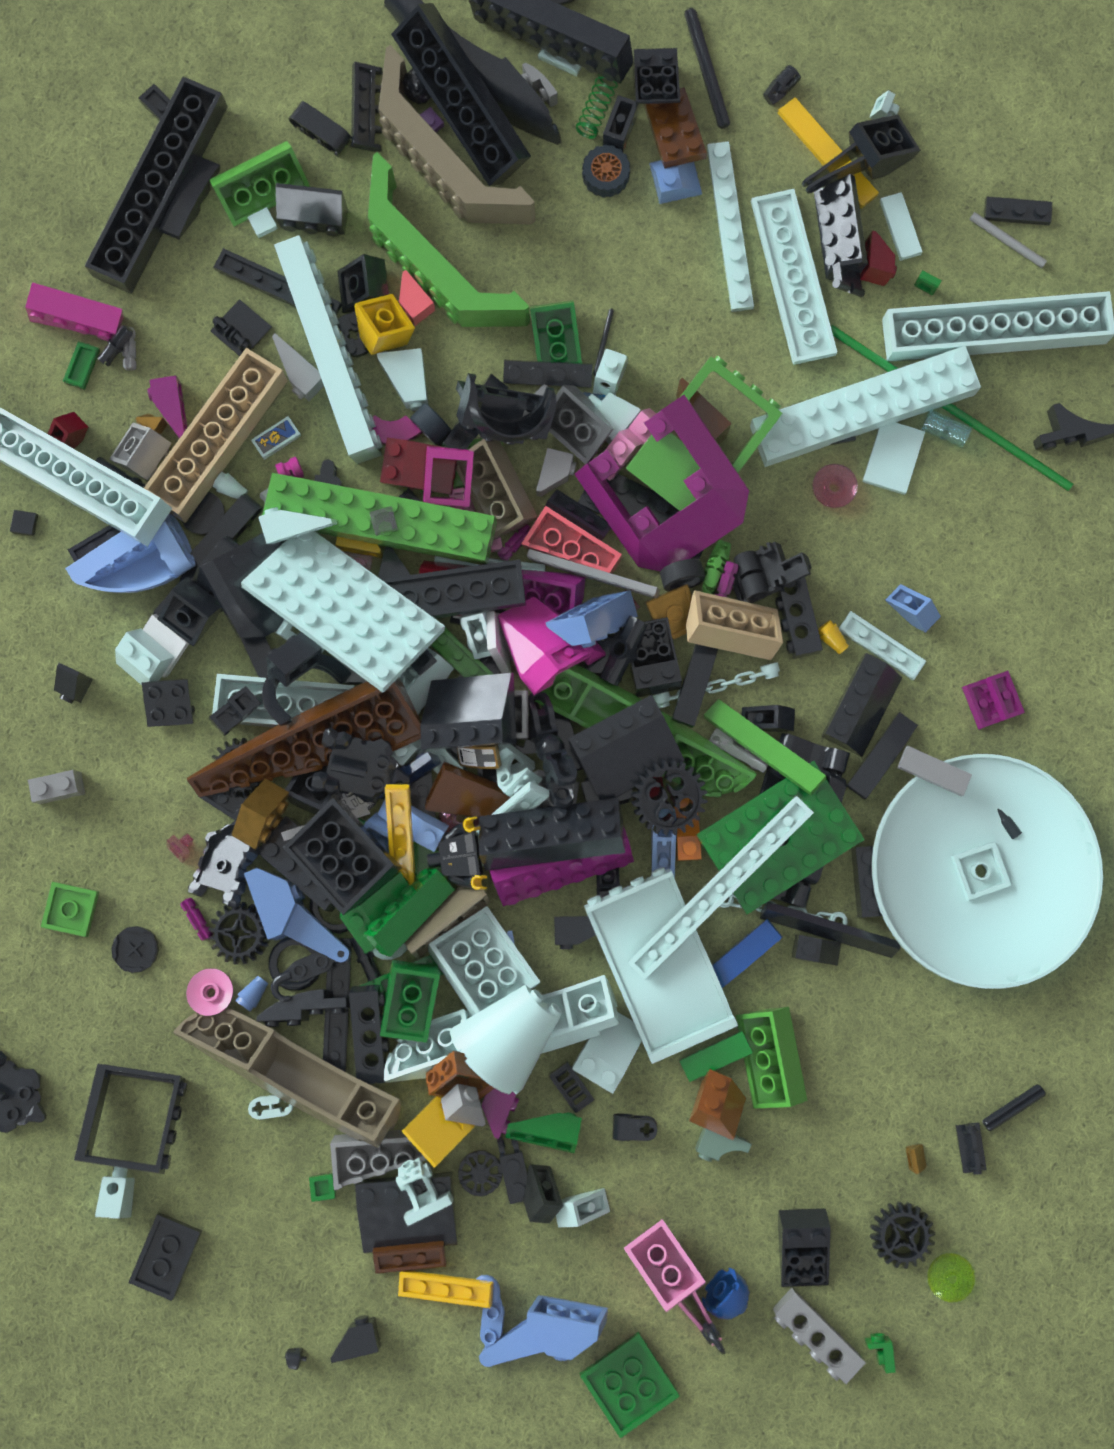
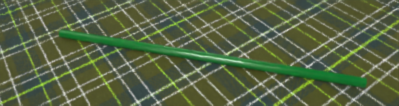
M831 325L832 334L835 338L885 371L890 372L899 369L834 325ZM951 403L941 407L1067 491L1073 486L1072 482Z

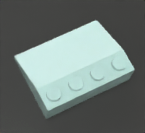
M487 906L428 944L429 954L472 1016L525 985L532 990L540 984V980Z

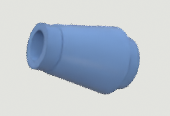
M257 975L255 979L237 994L239 997L236 999V1002L251 1012L254 1007H257L269 983Z

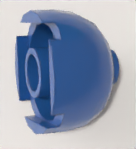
M728 1268L729 1271L727 1272L723 1269L718 1271L705 1287V1290L708 1292L706 1299L702 1296L704 1308L719 1319L730 1320L742 1314L748 1305V1285L744 1278L732 1268Z

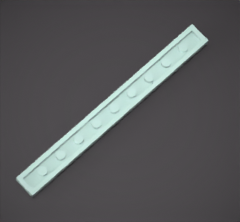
M795 796L628 964L645 980L813 812Z

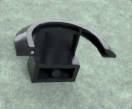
M300 632L297 635L291 636L279 648L271 650L268 656H266L268 676L262 689L264 707L280 726L288 725L292 722V717L280 706L276 698V689L279 682L287 687L313 668L328 673L339 684H344L352 673L338 660L322 654V648L304 633Z

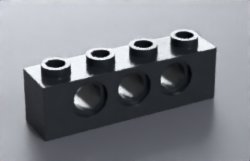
M804 577L796 582V586H793L795 594H787L784 590L785 586L782 585L783 589L777 592L778 597L775 598L776 608L778 611L781 610L783 619L780 620L783 633L787 632L788 636L786 649L788 654H792L793 659L819 654L823 650ZM790 608H798L800 616L795 617L791 615ZM795 629L804 630L805 638H798L795 635Z
M380 985L352 986L349 998L356 1078L367 1084L385 1083L384 1069L386 1052H389L388 1037L380 1036L383 1019L382 1006H385V993L381 992ZM367 1007L372 1008L375 1014L371 1016L366 1015L363 1009ZM369 1030L374 1031L377 1037L369 1038L365 1032ZM373 1053L376 1054L379 1059L376 1061H372L367 1057V1055Z

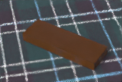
M444 1241L373 1248L372 1252L375 1274L446 1267L447 1263Z

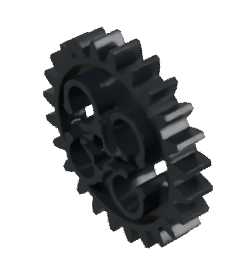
M663 759L660 767L655 762L653 763L654 769L652 771L646 767V776L638 775L642 781L641 783L633 784L638 788V791L631 792V795L637 798L631 804L638 807L634 810V813L641 815L638 820L641 823L646 822L645 827L648 830L653 827V831L658 834L662 829V833L665 836L671 830L674 835H677L678 828L685 833V825L688 824L693 828L692 820H701L697 813L705 812L701 804L708 803V801L702 795L707 794L708 791L701 788L705 785V782L698 780L701 775L698 772L693 773L694 768L692 766H688L685 769L686 763L683 761L677 766V762L674 759L668 765L667 761ZM665 774L664 778L669 782L675 777H680L678 786L671 787L668 783H665V785L672 794L671 800L674 806L686 818L678 817L674 821L675 818L670 813H667L665 817H658V813L662 808H668L671 812H674V810L667 801L668 796L665 789L660 786L656 779L652 778L653 776L657 778ZM653 787H659V793L654 797H650V790ZM689 798V804L685 808H680L681 800Z

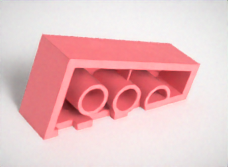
M547 506L544 507L521 543L524 548L613 574L623 558L621 553Z

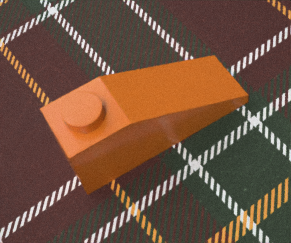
M689 798L681 800L680 808H685L689 804ZM674 806L675 813H676V819H677L678 817H680V818H681V817L686 818V817L683 816V815L678 811V809ZM692 820L693 828L688 824L685 825V833L680 828L677 829L676 861L701 860V843L696 836L700 832L699 820Z

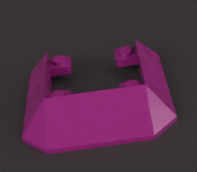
M685 394L661 409L644 424L656 442L675 430L700 467L698 471L683 480L695 497V501L662 524L659 523L648 506L631 517L606 480L622 468L609 449L574 474L636 565L660 572L671 563L691 559L744 522L750 491Z

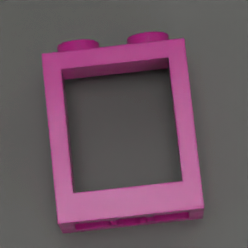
M427 446L423 502L436 505H451L452 508L464 510V507H470L473 450ZM433 458L466 460L463 499L430 497Z

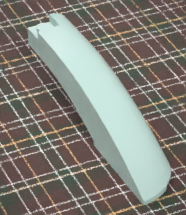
M605 975L542 995L544 1003H554L562 1011L542 1053L601 1035V1030L620 1024L616 1009L617 1002ZM462 1009L431 1020L427 1043L398 1039L397 1046L392 1053L389 1052L384 1069L385 1082L426 1078V1073L451 1052L458 1051L452 1041L450 1030L472 1017L470 1012Z

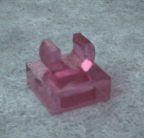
M188 833L180 840L173 835L167 840L166 847L183 863L189 857L190 851L188 848L193 844V839Z

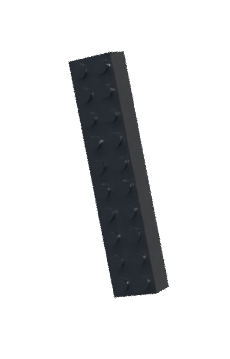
M182 76L85 264L92 277L127 293H133L163 234L159 232V227L172 200L189 171L198 159L203 156L228 107L221 92Z

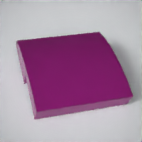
M1009 671L962 687L978 730L1025 713Z

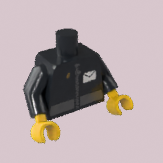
M470 817L454 826L444 835L443 841L438 843L439 853L427 854V862L429 868L441 866L442 875L448 876L450 882L464 888L486 890L487 887H483L481 884L482 879H487V876L483 874L482 861L479 856L478 832H475L480 830V826L474 827L473 821L477 817Z

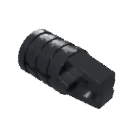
M787 65L778 74L763 94L769 105L776 104L801 80L799 72L793 66Z

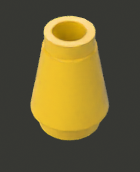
M831 620L824 623L818 629L820 639L838 654L849 647L836 623L833 624Z

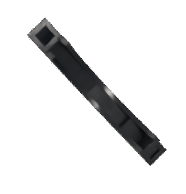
M1058 403L1052 405L1047 411L1053 432L1039 435L1033 443L1035 450L1043 448L1044 451L1056 448L1057 444L1064 443L1065 446H1069L1078 441L1080 447H1084L1114 437V424H1101L1083 419Z

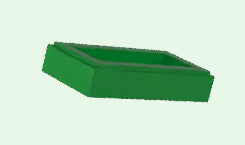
M78 341L63 382L85 390L100 349Z

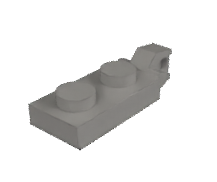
M716 728L709 739L710 742L734 758L747 763L752 769L765 772L768 767L767 763L721 730Z

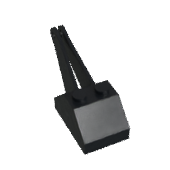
M899 115L859 122L849 131L850 146L815 173L804 179L801 184L803 187H807L805 191L807 194H810L848 174L854 175L864 170L872 180L885 177L912 160L921 150ZM856 157L858 158V159H856V160H854V161L848 163V162L851 161L852 159H854V158H856Z

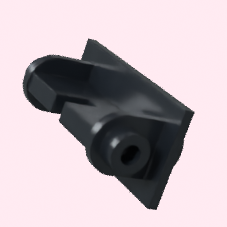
M979 1122L955 1125L963 1173L973 1172L975 1175L982 1174V1171H986L987 1168Z

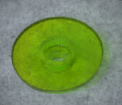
M946 1253L938 1256L931 1263L928 1269L927 1280L931 1291L936 1297L946 1302H958L965 1299L971 1293L975 1284V1274L971 1264L964 1257L955 1253ZM956 1276L957 1281L953 1284L950 1283V1277Z

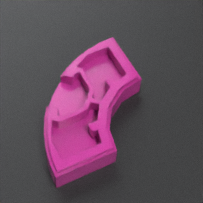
M376 415L373 416L376 427L372 429L379 435L382 444H386L387 437L411 441L422 433L407 416L396 421H385Z

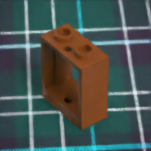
M458 1051L451 1052L426 1073L428 1092L432 1096L443 1098L452 1088L460 1084L476 1087L479 1099H482L494 1087L478 1076L465 1062L468 1059L465 1057V1053ZM457 1075L467 1076L468 1078L457 1077Z

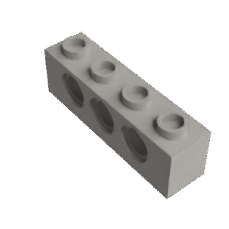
M793 1288L772 1308L776 1314L774 1319L784 1329L788 1326L794 1332L791 1336L801 1346L806 1344L811 1349L809 1354L819 1364L823 1361L829 1367L827 1372L836 1381L841 1379L847 1384L866 1363L862 1356ZM798 1315L805 1316V1320L801 1324L794 1323V1319ZM821 1332V1340L817 1342L811 1340L814 1333ZM831 1351H840V1354L837 1358H829V1354Z

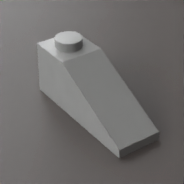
M274 333L272 338L293 387L292 392L298 398L302 399L304 397L310 401L324 387L319 371Z

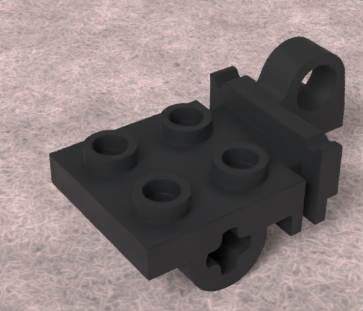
M777 542L766 543L767 547L762 545L757 551H745L736 555L733 563L738 564L739 568L737 574L734 573L733 587L737 600L755 603L782 590V585L787 588L796 586L798 580L811 574L812 566L809 557L804 553H799L786 560L782 546Z

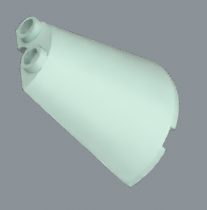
M526 985L450 1030L458 1052L464 1051L465 1057L468 1058L465 1062L492 1087L506 1094H510L512 1091L518 1094L523 1089L562 1014V1011L556 1004L544 1003L542 994L536 989L531 990Z

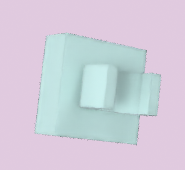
M888 90L877 98L870 118L878 119L897 115L900 107L892 103L895 94Z

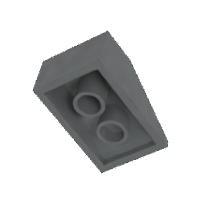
M563 385L556 395V410L549 432L583 463L587 464L613 431V427L593 402L576 386Z

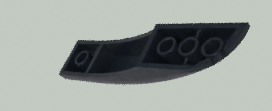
M422 0L384 1L385 8L391 13L398 26L418 4H425ZM449 27L510 124L531 135L559 145L561 143L560 133L557 125L553 123L549 115L548 108L506 57L500 59L479 48Z

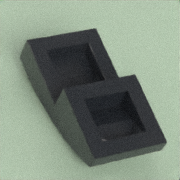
M245 686L229 698L224 706L209 716V720L225 736L261 705V702Z

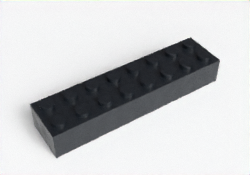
M469 0L473 16L477 22L481 24L486 23L499 32L504 31L517 40H524L534 48L544 49L552 56L564 58L572 65L582 66L590 73L602 75L608 81H615L621 84L634 63L630 35L551 0Z
M433 3L418 4L391 35L489 187L502 184L532 156Z

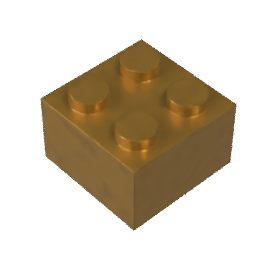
M265 778L242 803L231 836L254 849L261 842L265 844L271 836L272 830L283 820L281 815L288 807L289 803L286 800L289 792Z

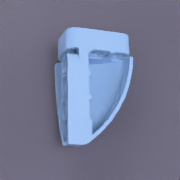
M169 513L148 546L120 532L65 569L76 584L105 592L132 593L167 584L195 567L196 563L193 554H190L192 548L177 519Z

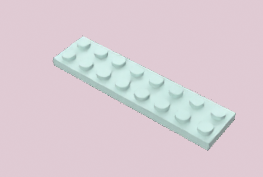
M790 189L752 198L751 205L793 365L836 356L837 349L795 190Z

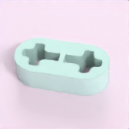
M268 1095L252 1100L248 1111L254 1119H267L288 1115L294 1106L289 1104L285 1111H282L281 1107L274 1108L273 1104H278L281 1102V1099L275 1095ZM258 1102L262 1106L269 1105V1109L263 1110L262 1114H259L257 1110L254 1111V1107L258 1105Z

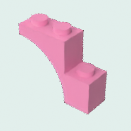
M651 408L642 410L629 428L619 431L606 448V450L609 449L622 468L640 450L651 435L644 422L656 414ZM619 469L618 471H616L614 474H612L611 476H609L607 479H608L609 481L613 480V478L617 475V473H618L621 469Z

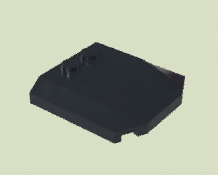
M261 533L199 566L201 573L238 638L266 637L277 631L284 621V618L242 588L241 582L287 540L275 544H267L264 533Z

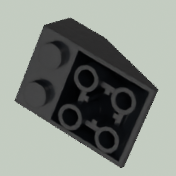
M677 48L634 49L633 86L636 104L680 103Z
M668 617L646 621L645 623L648 626L637 646L638 656L634 662L630 663L636 696L643 697L680 690L682 679Z
M826 1208L778 1210L781 1287L829 1285L831 1226Z

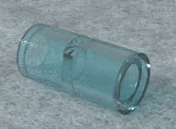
M931 409L925 418L921 430L962 448L971 433L972 427Z

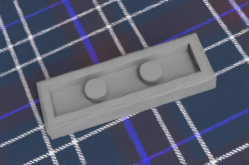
M906 746L897 767L959 796H964L972 776L968 772L910 746Z

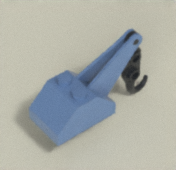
M259 868L244 873L267 939L280 940L290 937L317 951V953L293 962L283 973L274 978L271 991L276 999L279 1001L291 1000V996H283L279 993V985L281 983L307 980L330 970L335 961L346 962L350 959V949L304 907L303 899H305V895L296 887V884L294 885L287 879Z

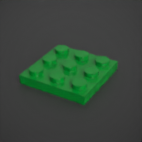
M639 1331L580 1372L581 1379L620 1439L680 1397L679 1392Z

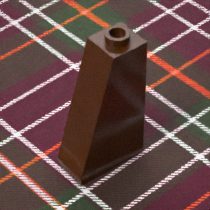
M443 762L425 799V810L476 817L493 814L511 797L500 789L498 783Z

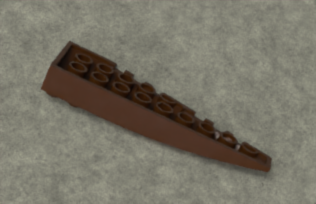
M399 677L384 693L366 681L291 718L292 722L284 726L277 725L192 774L187 778V781L199 797L229 791V788L247 787L250 786V783L264 781L265 778L273 781V778L284 776V778L322 770V767L328 766L332 752L331 749H327L321 744L324 731L327 728H334L339 733L346 732L352 735V737L362 739V741L383 739L390 742L394 752L421 739V720Z

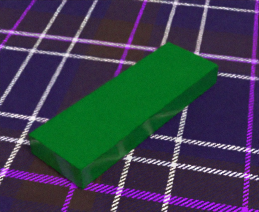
M742 1030L679 1061L689 1082L706 1075L710 1069L715 1071L752 1054L753 1050Z

